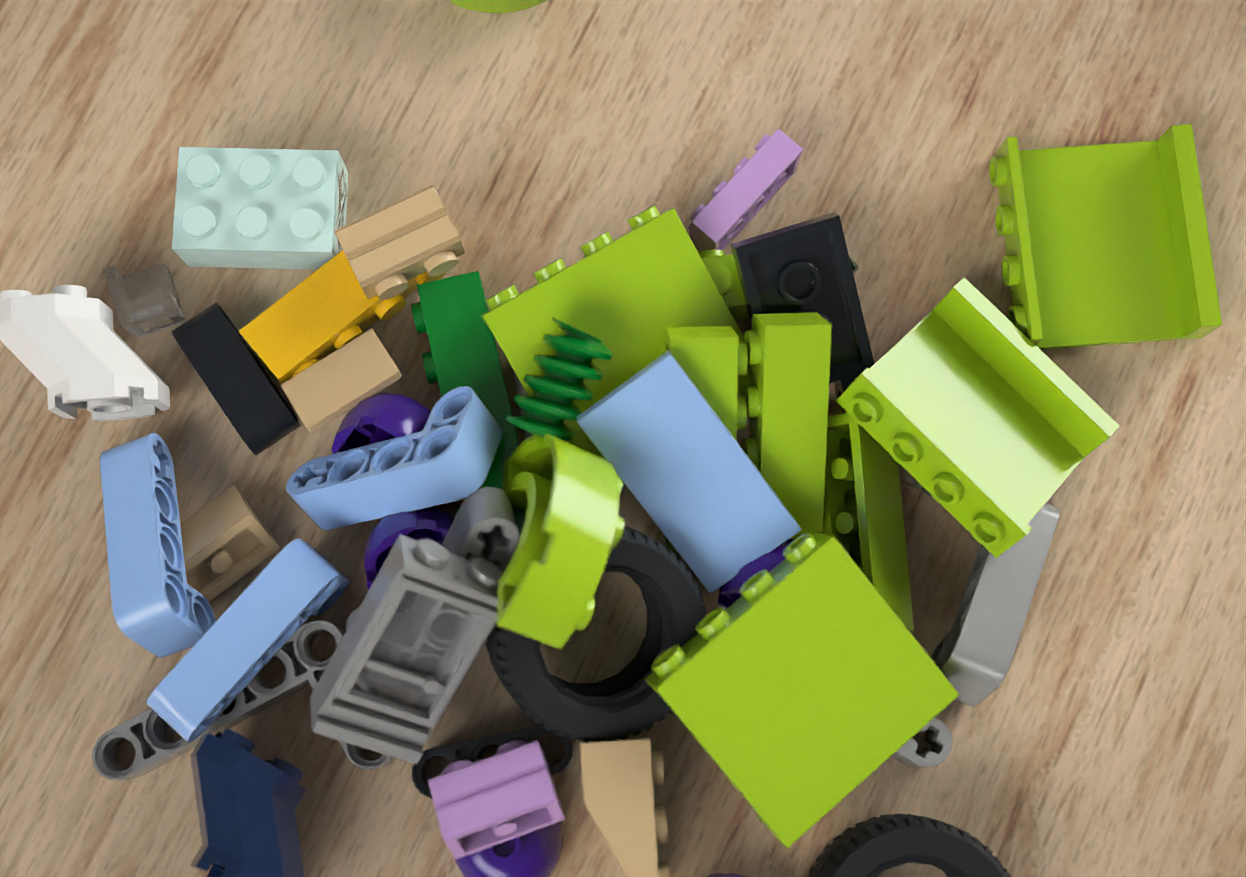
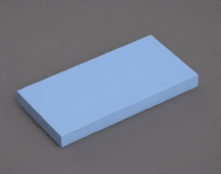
M669 350L577 416V423L605 459L614 466L616 473L710 594L734 578L744 565L771 552L801 531L797 521Z

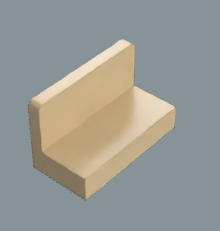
M371 328L281 384V387L305 428L310 433H314L353 409L362 400L374 396L398 381L402 374Z
M235 485L229 487L180 524L187 584L201 593L208 602L281 548L272 533L251 511L244 496Z

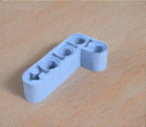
M468 386L458 387L443 395L436 402L423 431L310 460L291 475L286 485V491L322 530L335 529L383 518L395 513L409 512L458 501L470 496L483 484L502 438L503 430L472 388Z
M151 433L103 451L100 455V470L113 615L123 634L157 657L163 658L193 647L212 627L216 619L207 599L187 584L173 460L164 440L158 434Z
M300 538L295 539L267 565L158 684L148 697L146 704L188 743L194 741L211 726L310 615L316 617L322 615L340 598L347 589L350 580L312 545Z

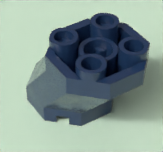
M226 728L223 733L217 732L215 736L209 733L204 735L190 755L202 846L190 866L198 871H209L208 877H305L295 813L297 806L307 791L299 784L304 773L280 758L275 757L271 762L269 760L264 761L251 752L256 745L230 729Z

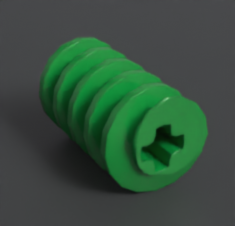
M553 317L552 320L564 332L562 335H544L543 341L554 353L553 355L535 354L533 361L544 371L543 376L525 375L523 380L535 393L533 396L516 395L514 401L525 411L523 417L506 415L505 419L541 438H544L545 434H549L563 441H572L575 434L564 423V420L577 421V416L583 413L573 403L574 400L591 401L594 396L593 392L583 383V380L601 381L604 375L593 363V359L611 360L613 353L605 346L602 340Z

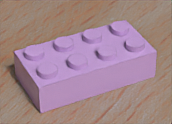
M779 128L772 136L766 134L756 145L755 150L757 152L750 159L747 157L743 158L733 171L735 176L728 183L723 180L713 191L712 196L714 198L707 206L702 203L690 216L692 222L688 227L690 230L689 236L699 252L712 249L724 250L796 172L803 149Z

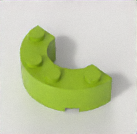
M545 434L544 438L536 435L527 438L505 461L503 491L510 498L512 505L526 510L527 514L518 546L508 567L498 581L496 625L559 649L563 647L575 628L582 630L587 626L595 607L593 595L605 568L609 552L619 542L624 529V519L618 516L622 479L617 477L614 466L608 460L549 434Z

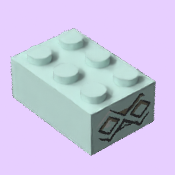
M179 147L172 250L188 267L319 269L343 250L334 231L346 225L348 171L338 150Z

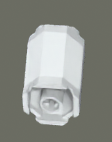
M60 285L52 288V294L32 295V293L23 290H5L0 292V340L47 388L49 411L62 418L77 419V409H86L91 412L92 420L113 421L150 417L155 415V406L161 411L170 409L169 387L113 331V310L100 299L88 298L85 287Z

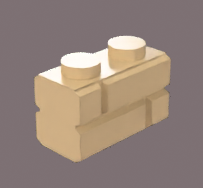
M433 184L334 231L368 299L377 295L381 300L395 297L409 287L408 280L425 272L429 276L443 274L457 265L458 260L456 257L465 254L461 239Z

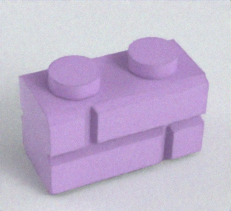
M520 740L506 743L497 750L496 755L475 763L468 760L454 762L444 768L442 775L431 778L428 781L442 837L455 860L565 820L548 762L538 740L530 743Z

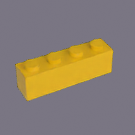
M342 250L244 326L239 332L283 384L362 335L377 320L387 321L394 317L406 305L407 301L405 298L417 290L416 285L440 280L446 272L437 276H429L427 272L408 280L409 287L395 297L381 300L377 295L368 299Z

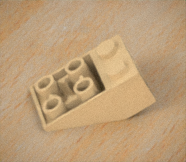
M648 737L616 739V741L581 742L583 801L627 877H670L667 861L658 862L657 844L667 843L666 811L663 808V804L654 805L653 785L664 784L662 750L650 748V739Z

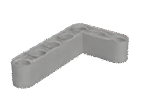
M315 620L299 627L271 658H280L286 666V678L283 683L276 688L269 687L263 677L264 666L237 696L236 705L233 710L227 715L221 714L205 732L190 743L183 737L177 742L171 740L165 729L166 721L152 708L107 731L98 738L93 747L92 760L95 769L101 776L109 780H125L146 775L195 748L204 735L209 733L215 736L217 732L223 733L226 728L234 727L309 685L314 690L332 658L331 656L328 660L320 662L313 656L311 647L314 638L321 632L329 631L335 638L337 649L346 633L345 629L337 624L321 620ZM361 676L357 678L356 682L360 686L361 691L381 697L373 680ZM124 739L131 741L136 751L135 760L128 769L119 764L116 756L117 748ZM339 741L348 759L353 765L361 769L373 770L391 764L396 759L385 754L377 760L371 759L363 753L361 747Z

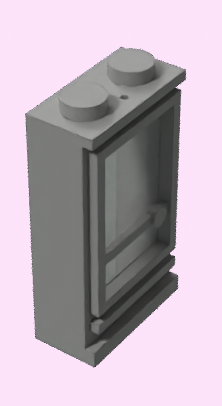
M399 535L310 696L311 731L417 764L423 755V747L497 623L498 581L503 572L486 560L476 558L471 561L449 553L447 549L435 541L428 539L416 541Z

